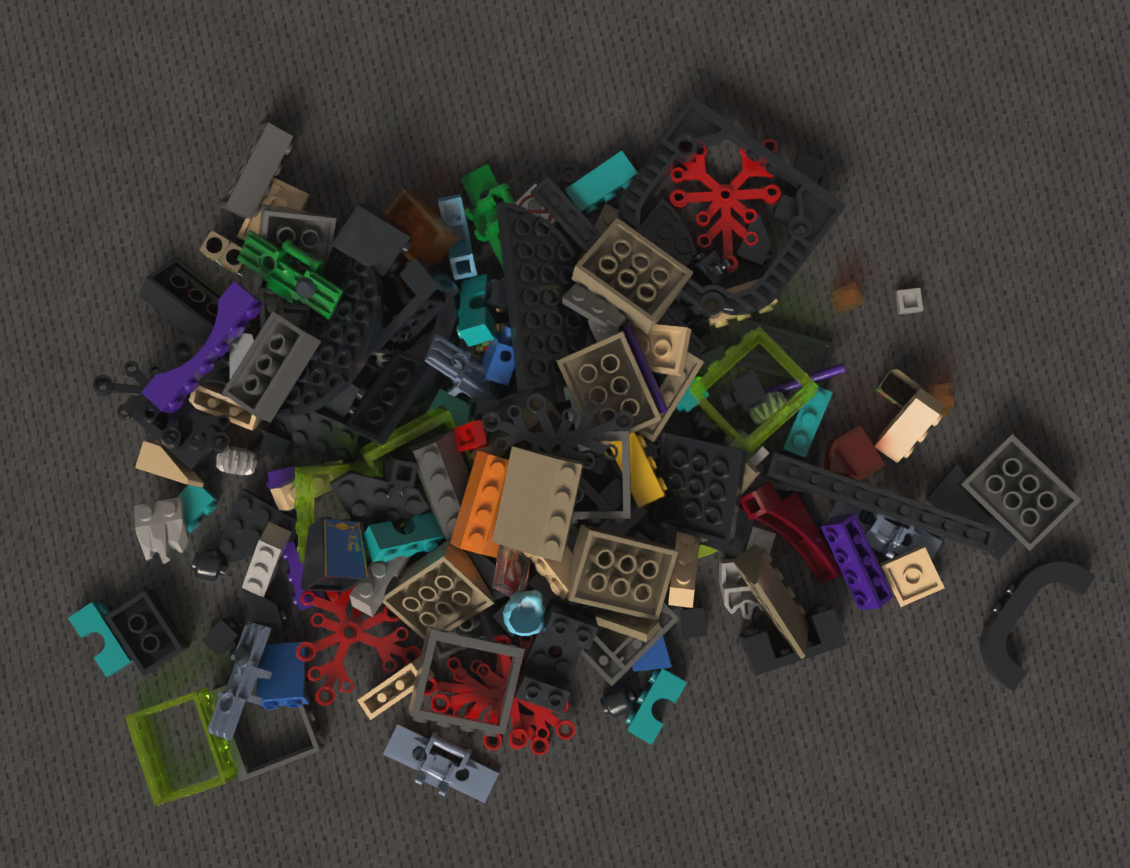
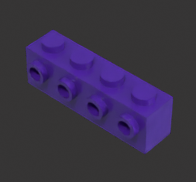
M856 513L834 516L823 524L821 528L859 610L881 608L894 596Z

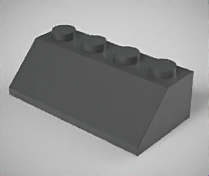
M269 122L260 124L218 206L245 219H252L253 216L257 217L262 207L259 204L262 197H266L272 188V184H270L271 179L274 175L277 176L283 166L280 163L283 156H287L292 149L293 143L291 140L293 136Z
M273 311L222 394L255 417L271 423L321 341Z
M453 430L408 448L412 459L418 463V476L431 510L446 540L452 537L470 477L462 453L457 450Z

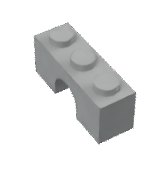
M269 522L258 541L242 588L264 597L279 567L278 561L286 548L291 535L290 531Z
M410 556L395 557L387 562L382 560L371 562L368 567V579L356 585L349 595L352 606L373 617L385 599V590L393 577L399 578L411 560Z

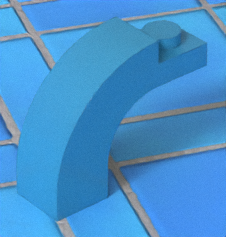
M461 194L438 198L454 280L477 276Z

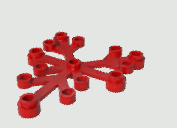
M766 139L761 143L764 147L771 144L774 147L771 152L777 155L779 146L775 140ZM683 146L679 148L682 152H686ZM703 147L701 149L704 150V153L696 155V163L693 161L689 163L680 162L688 170L684 171L680 167L674 168L671 172V179L675 183H681L684 180H700L712 192L686 193L682 189H676L670 194V204L675 209H683L687 203L712 202L705 211L697 214L696 222L701 227L707 226L710 223V219L721 208L722 217L706 234L698 237L697 244L701 249H708L711 246L712 240L722 231L724 255L722 258L727 257L728 260L733 262L731 267L726 268L729 274H733L737 270L738 260L733 256L732 230L742 239L744 238L746 244L751 246L758 242V235L752 231L747 232V229L731 216V208L743 217V221L746 224H750L756 220L757 213L753 209H747L738 200L763 199L768 204H775L780 199L781 189L776 184H768L764 189L738 190L749 177H775L764 169L765 166H760L761 163L759 161H751L745 155L746 152L740 148L742 171L729 185H720L705 172L707 148ZM676 172H680L682 177L677 179L673 175ZM768 190H775L776 195L770 196ZM728 192L730 196L724 199L721 194ZM680 194L683 196V200L677 201L674 197ZM752 213L755 217L752 220H748L745 215ZM706 216L708 220L703 223L699 221V217ZM749 234L755 235V242L749 243L747 236ZM702 238L708 239L709 243L707 245H702L700 243V240Z
M353 588L346 592H341L340 597L337 592L326 591L330 601L315 596L311 591L304 592L300 597L303 605H313L336 614L339 620L338 623L325 618L321 613L313 614L310 618V624L313 627H324L337 633L314 643L303 642L296 648L297 658L306 662L312 660L316 652L340 642L333 661L319 667H311L307 672V677L311 681H318L323 675L328 673L324 685L318 688L315 693L316 702L322 706L330 705L335 700L333 687L337 678L339 680L338 687L341 692L349 693L353 690L354 683L349 679L342 663L349 645L357 640L377 648L382 659V670L386 673L394 672L397 668V663L392 659L390 653L401 657L402 661L407 665L421 657V651L416 646L403 648L393 644L408 638V630L404 627L395 629L393 633L383 638H377L362 632L384 621L395 622L400 619L396 614L394 617H390L387 606L383 608L381 613L359 623L362 611L353 607L350 618H348L345 609ZM306 594L312 596V601L310 603L304 601V596ZM315 616L321 617V624L317 625L314 623L313 619ZM346 628L352 629L353 634L351 637L345 635ZM399 630H403L405 632V636L403 639H400L397 636V632ZM304 647L309 649V655L306 657L301 654V649ZM409 651L414 653L413 660L407 658ZM387 661H390L393 664V668L391 670H388L385 667ZM313 669L319 672V676L316 679L311 677ZM344 681H348L350 683L349 690H344L342 688V684ZM323 691L328 693L326 701L320 698V694Z
M499 634L494 639V641L506 639L508 644H512V639L507 634ZM530 635L531 641L529 643H524L522 636L519 637V642L525 649L524 658H526L532 644L533 635ZM557 651L549 652L550 654H559ZM500 654L504 679L493 672L487 663H481L477 667V675L481 678H486L496 685L497 688L488 689L468 675L467 670L463 667L455 669L453 678L457 682L464 683L475 692L448 696L445 693H437L431 700L432 709L435 712L443 713L452 705L477 701L471 711L463 716L476 720L490 699L500 697L492 710L487 711L484 717L485 722L496 724L511 665L510 656ZM480 667H487L488 673L482 675L479 672ZM462 670L465 673V677L463 679L457 678V671ZM515 691L510 710L513 730L510 733L509 741L512 746L522 748L527 744L529 738L527 731L522 728L518 702L534 712L537 727L535 735L537 739L543 741L549 737L550 731L545 721L556 728L557 735L561 739L568 740L574 736L575 725L571 720H561L551 713L555 711L518 699ZM443 698L446 702L445 705L439 706L437 699ZM568 700L562 713L566 712L569 708ZM490 713L496 715V720L493 722L487 718ZM565 724L570 726V731L567 733L561 730V727ZM540 729H545L547 731V735L545 737H541L538 735V731ZM522 733L524 736L523 740L517 741L515 734Z
M500 639V640H499V642H501V641L507 642L506 639ZM557 645L552 646L554 651L559 653V647ZM497 653L495 673L504 679L500 654ZM523 655L521 667H522L523 662H524V660H525L524 655ZM451 657L447 661L449 670L455 671L457 669L450 666V661L453 659L458 661V667H462L461 660L458 657ZM480 659L473 660L470 665L471 671L475 674H477L476 670H474L473 664L475 662L484 663ZM482 666V669L479 670V672L482 675H486L488 673V671L484 668L485 666ZM462 670L456 672L459 679L465 677V673ZM432 677L429 681L432 682L433 687L431 689L425 688L424 695H431L435 691L461 694L475 691L464 683L442 682ZM481 678L488 689L497 688L496 685L486 678ZM500 697L490 699L482 711L491 704L493 708ZM464 704L450 706L453 708L452 715H455L456 711ZM470 706L466 709L465 715L468 714V711L472 709L473 706ZM491 713L490 721L493 722L496 720V715ZM520 713L522 728L527 731L531 741V751L536 755L545 754L549 749L548 739L543 740V748L539 749L535 746L536 741L539 740L531 726L536 725L535 716ZM497 733L498 741L495 744L490 743V736L485 735L483 743L487 749L496 750L501 746L503 740L501 734ZM516 733L515 738L523 740L522 733ZM509 741V744H510L511 748H513V749H520V748H516V747L512 746L511 743H510V741Z

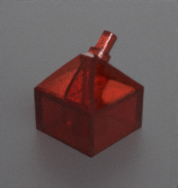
M861 425L851 427L830 440L825 448L824 469L856 481L863 480L885 466V463Z

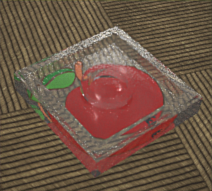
M499 544L492 587L508 597L516 592H525L531 563L530 557H526L522 551Z

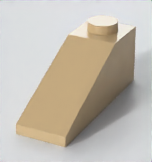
M154 439L153 443L143 441L135 468L184 484L203 488L204 483L198 475L158 440Z

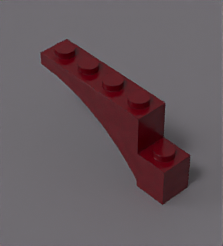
M769 481L752 489L740 498V503L749 519L758 520L781 535L805 560L820 584L837 578L842 574L797 492L779 498L772 483Z

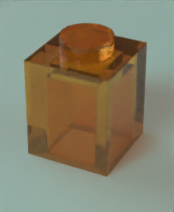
M855 282L837 289L829 295L839 316L865 303Z

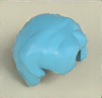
M534 589L532 591L516 592L510 596V600L505 605L503 617L504 623L511 633L520 636H530L540 633L544 628V613L546 609L542 605L543 597L539 591Z

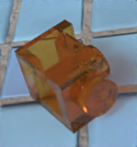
M953 383L924 387L932 397L944 404L941 410L942 418L950 417L949 412L952 411L951 407L954 406L953 395L949 393V389L953 388Z

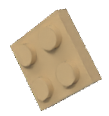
M924 545L880 563L901 607L944 589V585Z

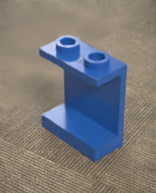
M303 642L265 645L258 668L272 672L270 679L257 678L256 695L263 698L261 706L264 709L274 710L278 709V706L286 705L290 708H299L302 704H309L310 699L304 694L306 662L299 660L296 656V648ZM306 647L302 648L301 654L305 657L308 656L309 649Z

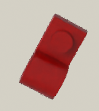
M482 420L472 421L454 428L458 452L489 446L487 431L482 425Z

